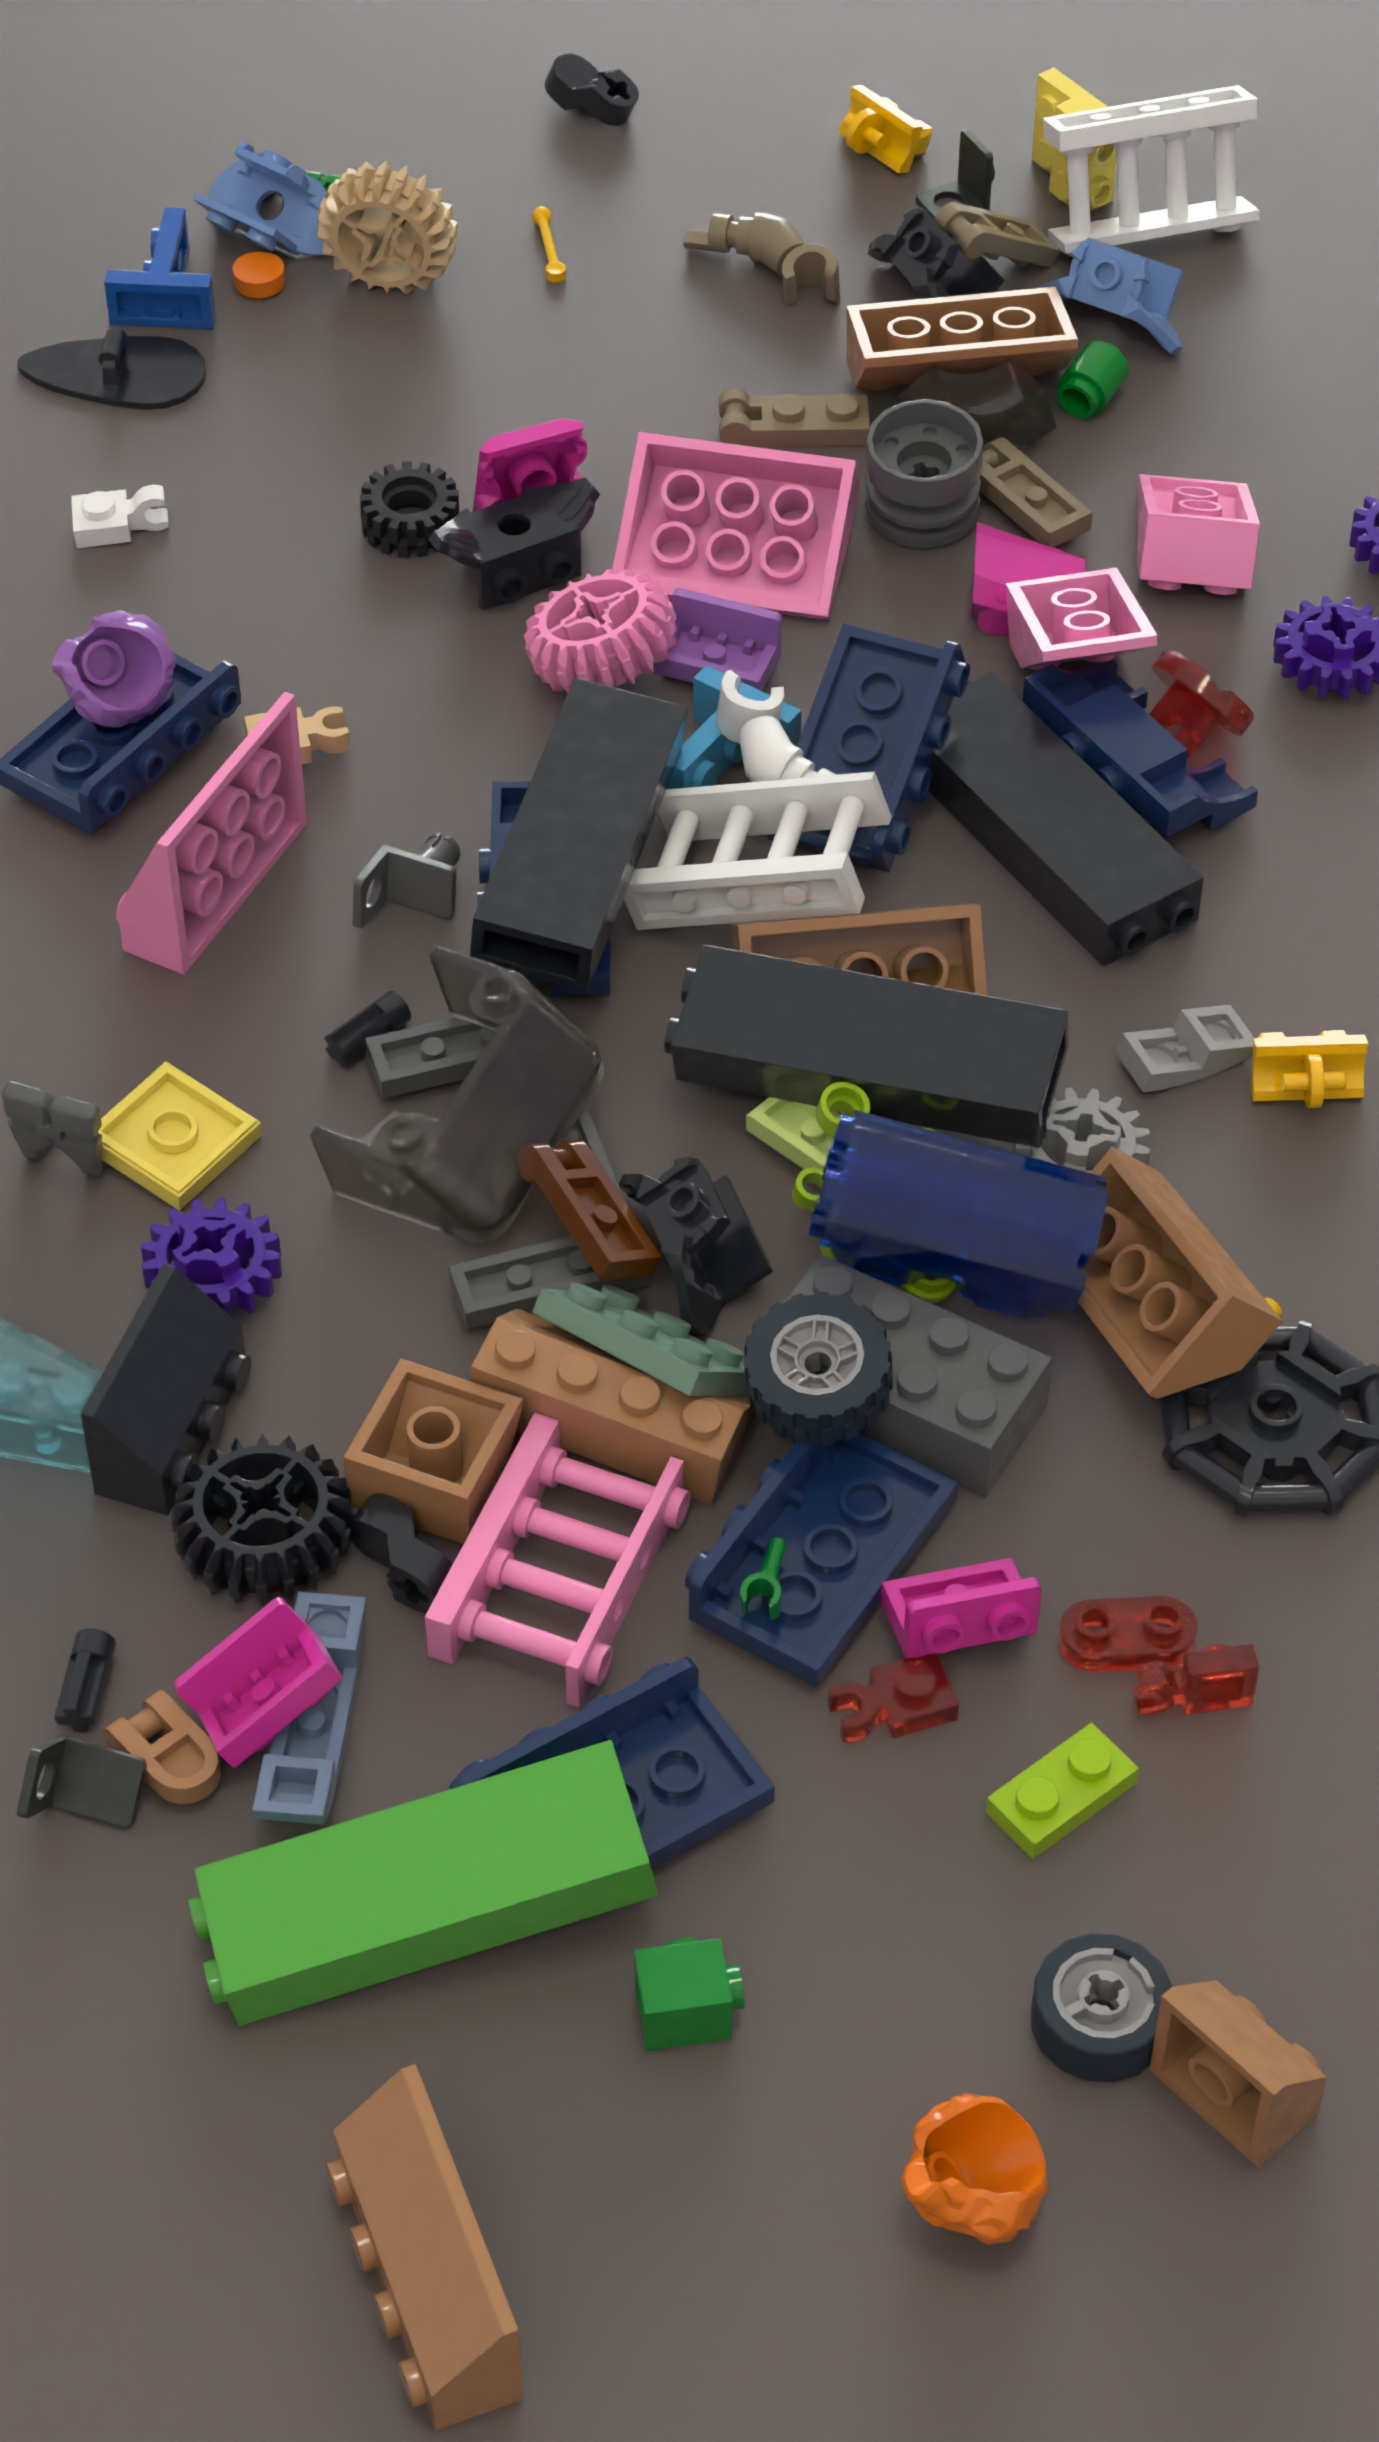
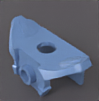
M241 141L235 152L239 160L217 176L209 191L211 199L199 193H196L193 198L194 201L209 211L205 218L208 222L230 234H233L236 228L247 232L245 236L247 240L264 250L273 252L277 246L297 256L300 253L311 256L323 255L322 243L324 240L317 236V225L319 223L318 210L326 195L325 188L321 182L306 175L305 170L270 150L265 149L262 155L254 152V148L251 145ZM270 194H281L284 199V208L281 214L275 219L264 220L260 214L262 201Z
M1088 238L1081 242L1071 253L1074 258L1070 266L1069 276L1037 287H1056L1061 300L1072 298L1138 322L1147 328L1157 342L1170 354H1176L1184 348L1176 331L1168 321L1184 270Z

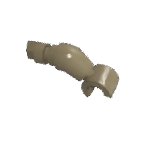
M756 212L754 217L741 216L739 221H734V217L731 214L713 213L708 231L687 229L683 241L685 248L729 253L731 247L736 249L737 254L749 255L752 262L763 263L781 276L784 299L788 306L798 301L797 290L806 286L822 287L825 289L827 301L837 304L840 302L839 267L836 254L824 245L817 243L805 244L791 222L775 214Z

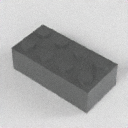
M820 1254L786 1301L790 1300L793 1295L801 1293L804 1296L814 1295L816 1291L829 1292V1295L840 1297L842 1294L853 1298L854 1303L860 1306L864 1304L872 1310L873 1317L877 1322L881 1320L887 1332V1341H890L893 1390H889V1403L885 1411L881 1410L877 1415V1422L869 1429L865 1427L859 1433L957 1481L958 1485L987 1497L1047 1407L1052 1357ZM822 1366L820 1371L813 1372L812 1374H823L829 1370V1367Z

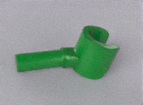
M777 1537L772 1538L762 1570L759 1573L749 1575L743 1581L740 1587L741 1611L743 1614L746 1615L748 1613L749 1602L754 1597L760 1595L771 1598L769 1619L774 1620L780 1616L782 1612V1594L778 1581V1572L787 1546L785 1540Z

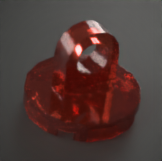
M1166 650L1153 663L1152 670L1169 689L1149 715L1166 730L1174 724L1182 723V729L1176 739L1188 749L1187 759L1199 748L1216 725L1236 736L1242 737L1254 721V713L1231 690L1228 692L1226 689L1222 692L1216 687L1217 684L1212 681L1213 679L1209 676V672L1174 650Z

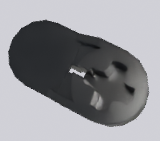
M573 53L561 54L554 60L544 85L547 94L563 110L585 108L597 120L610 126L624 124L628 120L639 97L637 86L619 68L598 71L589 61Z
M373 1494L347 1524L351 1532V1541L364 1555L390 1569L386 1577H388L387 1583L393 1592L394 1600L416 1611L427 1613L453 1563L439 1550L415 1538L419 1530H417L418 1524L412 1515L411 1507L389 1496Z

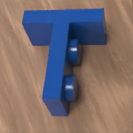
M165 207L160 228H152L150 239L152 260L144 261L143 271L107 270L104 286L109 324L213 330L216 311L212 274L185 273L190 252L185 208Z

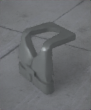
M12 1081L6 1084L1 1093L4 1112L7 1117H10L7 1122L24 1157L40 1160L55 1145L77 1164L82 1173L97 1177L101 1176L107 1163L102 1160V1134H98L102 1126V1117L98 1106L62 1095L53 1098L44 1090Z

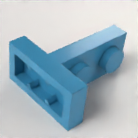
M708 665L693 677V720L702 725L683 743L667 789L714 786L718 778L733 763H739L743 760L740 744L729 740L717 727L716 713L721 682L725 674ZM743 682L740 684L739 694L745 698L765 701L770 697V695ZM783 702L780 723L791 743L797 746L801 736L802 710Z

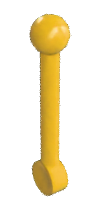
M540 206L533 211L532 220L540 227L548 260L546 279L553 283L562 282L566 278V266L559 262L549 226L552 214L548 208Z

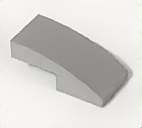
M1231 1005L1182 1009L1172 1028L1122 1033L1114 1052L1142 1092L1145 1093L1198 1081L1249 1059L1253 1054L1254 1036Z

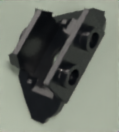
M914 208L904 214L905 220L899 227L896 235L883 234L869 244L868 255L878 261L893 263L912 284L911 287L923 299L996 292L1005 281L983 255L970 259L960 251L957 239L951 237L929 211L924 208Z
M586 477L573 482L538 488L521 489L520 496L474 512H470L468 508L464 509L439 529L434 530L428 540L437 552L447 555L461 564L477 569L479 607L484 611L545 588L562 584L582 575L581 531L593 516L595 503L600 493Z
M692 1157L674 1160V1166L666 1171L658 1180L644 1174H623L619 1182L620 1189L627 1194V1197L643 1205L662 1246L661 1252L670 1266L680 1305V1319L691 1325L689 1335L704 1336L708 1327H711L716 1322L723 1304L774 1272L738 1195L726 1175L713 1183L704 1163Z

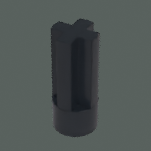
M394 991L386 992L324 1037L329 1045L325 1048L331 1059L337 1058L342 1067L348 1066L366 1053L365 1038L395 1032L411 1020L410 1009L399 994Z
M91 1628L83 1629L77 1632L54 1716L58 1725H71L74 1732H87L88 1726L95 1725L116 1648L115 1639L107 1632Z

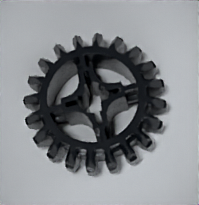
M263 1433L257 1444L245 1447L235 1437L231 1447L232 1452L223 1454L210 1448L207 1458L208 1466L191 1464L190 1473L187 1476L188 1482L178 1484L175 1495L176 1505L173 1506V1512L171 1513L172 1530L176 1533L174 1535V1543L177 1554L180 1555L181 1560L186 1561V1567L192 1579L204 1578L205 1585L209 1588L212 1595L228 1587L229 1594L236 1604L247 1593H256L257 1599L263 1606H265L270 1597V1593L282 1592L292 1602L293 1596L296 1593L295 1586L302 1584L316 1591L320 1581V1572L336 1574L337 1566L339 1565V1555L348 1554L351 1545V1532L347 1524L355 1515L354 1506L350 1505L351 1492L347 1488L346 1480L343 1477H339V1470L335 1466L333 1459L320 1460V1454L316 1451L314 1444L297 1452L296 1444L292 1441L290 1435L278 1446L270 1445ZM302 1502L314 1511L310 1522L299 1517V1510L296 1508ZM218 1516L228 1522L229 1530L224 1536H221L212 1528Z

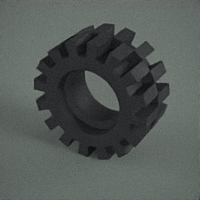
M412 461L402 462V470H396L393 464L384 466V476L375 471L370 475V483L364 481L361 487L362 533L364 537H368V543L373 548L381 544V552L390 555L394 549H398L400 558H408L409 551L413 550L417 551L418 557L427 556L428 547H431L437 553V550L428 539L434 530L439 529L459 514L458 489H456V482L452 477L446 479V472L439 467L431 473L430 464L421 462L419 469H412ZM407 507L425 509V511L416 514L394 512Z

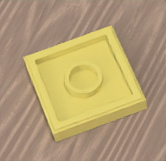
M166 1061L101 1118L102 1126L98 1131V1134H102V1160L180 1211L261 1137V1122Z

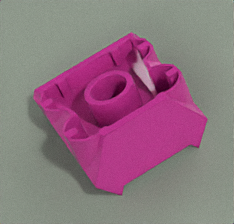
M561 418L490 437L479 451L473 512L520 496L521 489L538 488L582 479L583 477L577 466L587 456V442L582 435L584 422Z
M977 522L971 617L977 618L978 627L989 635H1009L1006 583L1085 572L1086 559Z

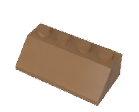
M1056 287L847 306V365L855 389L866 388L880 391L888 389L893 385L914 383L933 386L946 380L967 378L986 381L999 375L1020 373L1028 376H1039L1047 371L1065 369L1078 349L1077 335Z
M960 904L866 912L854 915L731 924L733 950L987 996L980 904Z
M1113 1146L1032 1242L1148 1395L1156 1399L1241 1371L1283 1322L1164 1175Z
M518 1308L496 1318L471 1366L470 1372L471 1382L523 1399V1409L516 1432L524 1433L535 1412L557 1419L560 1424L561 1449L656 1485L670 1457L683 1460L684 1489L691 1492V1498L711 1506L756 1413L755 1407L750 1406L748 1397L689 1396L542 1317Z
M413 2064L401 2068L333 2130L337 2160L326 2163V2170L338 2206L342 2207L352 2203L359 2225L349 2228L361 2270L365 2273L376 2269L383 2291L373 2296L385 2336L388 2340L400 2336L408 2359L398 2362L408 2400L412 2408L423 2404L426 2405L434 2430L437 2431L523 2400L519 2330L417 2065Z

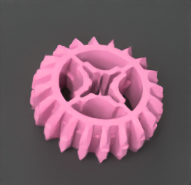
M607 569L599 576L592 577L588 573L584 580L576 583L567 581V587L562 591L549 592V602L539 603L534 606L535 615L526 620L528 631L524 634L526 652L534 672L539 675L542 683H549L553 692L566 690L568 693L574 677L614 688L626 682L635 684V677L640 674L653 673V663L663 662L668 658L667 649L676 644L674 633L678 629L675 622L677 617L673 605L659 581H652L648 573L635 575L632 569H625L619 574H615L611 569Z

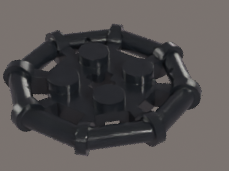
M1301 1319L1298 1325L1278 1326L1257 1351L1277 1352L1276 1361H1258L1260 1353H1255L1241 1371L1159 1398L1166 1443L1162 1451L1163 1459L1170 1469L1183 1470L1235 1506V1514L1248 1517L1250 1511L1321 1509L1323 1513L1329 1515L1342 1510L1343 1500L1379 1466V1367L1376 1364H1364L1313 1330V1322ZM1306 1356L1314 1362H1316L1317 1364H1319L1320 1366H1322L1323 1368H1325L1326 1370H1328L1329 1372H1331L1332 1374H1334L1335 1376L1332 1377L1331 1375H1329L1328 1373H1326L1325 1371H1323L1322 1369H1320L1319 1367L1305 1359ZM1350 1399L1358 1401L1361 1421L1345 1419L1344 1410L1341 1412L1340 1402ZM1188 1404L1206 1407L1208 1418L1206 1425L1190 1430ZM1264 1407L1267 1410L1275 1411L1282 1407L1287 1410L1286 1419L1271 1420L1263 1416L1264 1413L1261 1408ZM1338 1445L1355 1451L1333 1473L1329 1465L1324 1461ZM1218 1449L1244 1467L1243 1479L1207 1454ZM1297 1473H1303L1307 1483L1260 1484L1262 1475L1271 1481L1285 1482L1291 1480Z

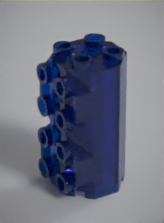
M855 1110L853 1115L841 1112L833 1143L831 1142L821 1178L824 1181L820 1197L817 1198L808 1236L819 1238V1245L830 1248L839 1263L877 1280L902 1286L908 1282L916 1283L928 1275L955 1281L961 1294L972 1299L977 1307L1026 1320L1033 1316H1043L1052 1311L1053 1308L1073 1313L1084 1290L1088 1273L1078 1270L1085 1269L1089 1256H1094L1099 1240L1109 1194L1108 1188H1106L1108 1181L1103 1176Z

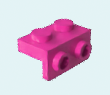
M1010 1557L884 1581L881 1586L880 1602L905 1658L910 1659L935 1653H947L956 1649L997 1641H1009L1018 1637L1036 1634L1042 1589L1035 1577L1021 1579Z
M277 1597L178 1677L173 1685L177 1694L200 1716L217 1753L233 1768H236L250 1755L268 1746L278 1732L306 1709L319 1704L327 1696L329 1690L342 1681L343 1678L320 1636L283 1598Z

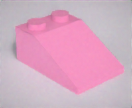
M1139 474L1137 483V568L1140 579L1148 580L1149 586L1163 590L1180 589L1182 583L1204 585L1203 589L1205 591L1219 595L1236 594L1237 588L1251 589L1260 521L1248 485L1246 483Z
M1117 568L1006 583L1009 646L1021 668L1041 670L1051 664L1058 667L1062 662L1083 659L1088 662L1100 663L1109 661L1118 654L1132 653L1157 646L1156 632Z

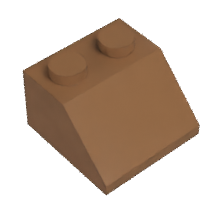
M400 1358L343 1457L346 1485L351 1492L350 1505L360 1509L373 1494L389 1496L411 1507L412 1515L418 1524L417 1529L464 1545L508 1463L523 1409V1399Z
M1217 1980L1173 1986L1162 1995L1149 2070L1258 2168L1261 2167L1319 2113L1327 2076L1322 2073L1318 2062L1309 2051L1298 2044H1289L1266 2024L1264 2016L1254 2003L1243 1996H1234Z

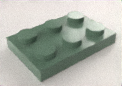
M571 1283L568 1290L541 1289L532 1313L689 1396L747 1397L744 1363L741 1362L744 1353L738 1348L716 1339H707L706 1343L689 1335L691 1325L686 1321L660 1311H656L654 1316L637 1308L640 1300L637 1296L612 1285L604 1284L601 1291L579 1283Z

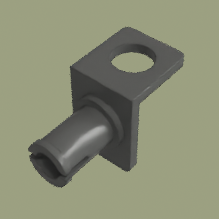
M437 832L427 838L417 854L383 845L354 880L352 925L362 929L386 900L446 919L450 918L455 912L457 871L454 865L461 856L460 847L451 836L446 835L440 845L434 848L441 840V833ZM374 879L371 895L366 902L369 886Z

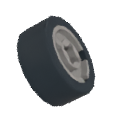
M1089 1933L1064 1941L1045 1957L1034 1982L1031 2029L1042 2053L1060 2070L1085 2081L1116 2082L1138 2075L1150 2065L1161 1997L1173 1986L1163 1964L1143 1945L1115 1934ZM1096 2000H1104L1109 2002L1115 2010L1111 2011L1107 2005L1094 2003L1089 2006V2004Z

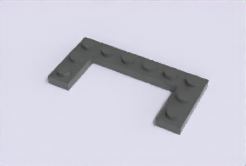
M543 997L365 1038L367 1057L382 1098L502 1071L529 1142H544L551 1148H556L561 1141L583 1140L623 1197ZM562 1221L561 1224L566 1234L564 1238L448 1265L449 1282L467 1330L492 1324L497 1317L517 1308L533 1314V1308L542 1288L568 1290L571 1283H579L597 1291H601L604 1284L630 1290L651 1285L652 1275L600 1281Z

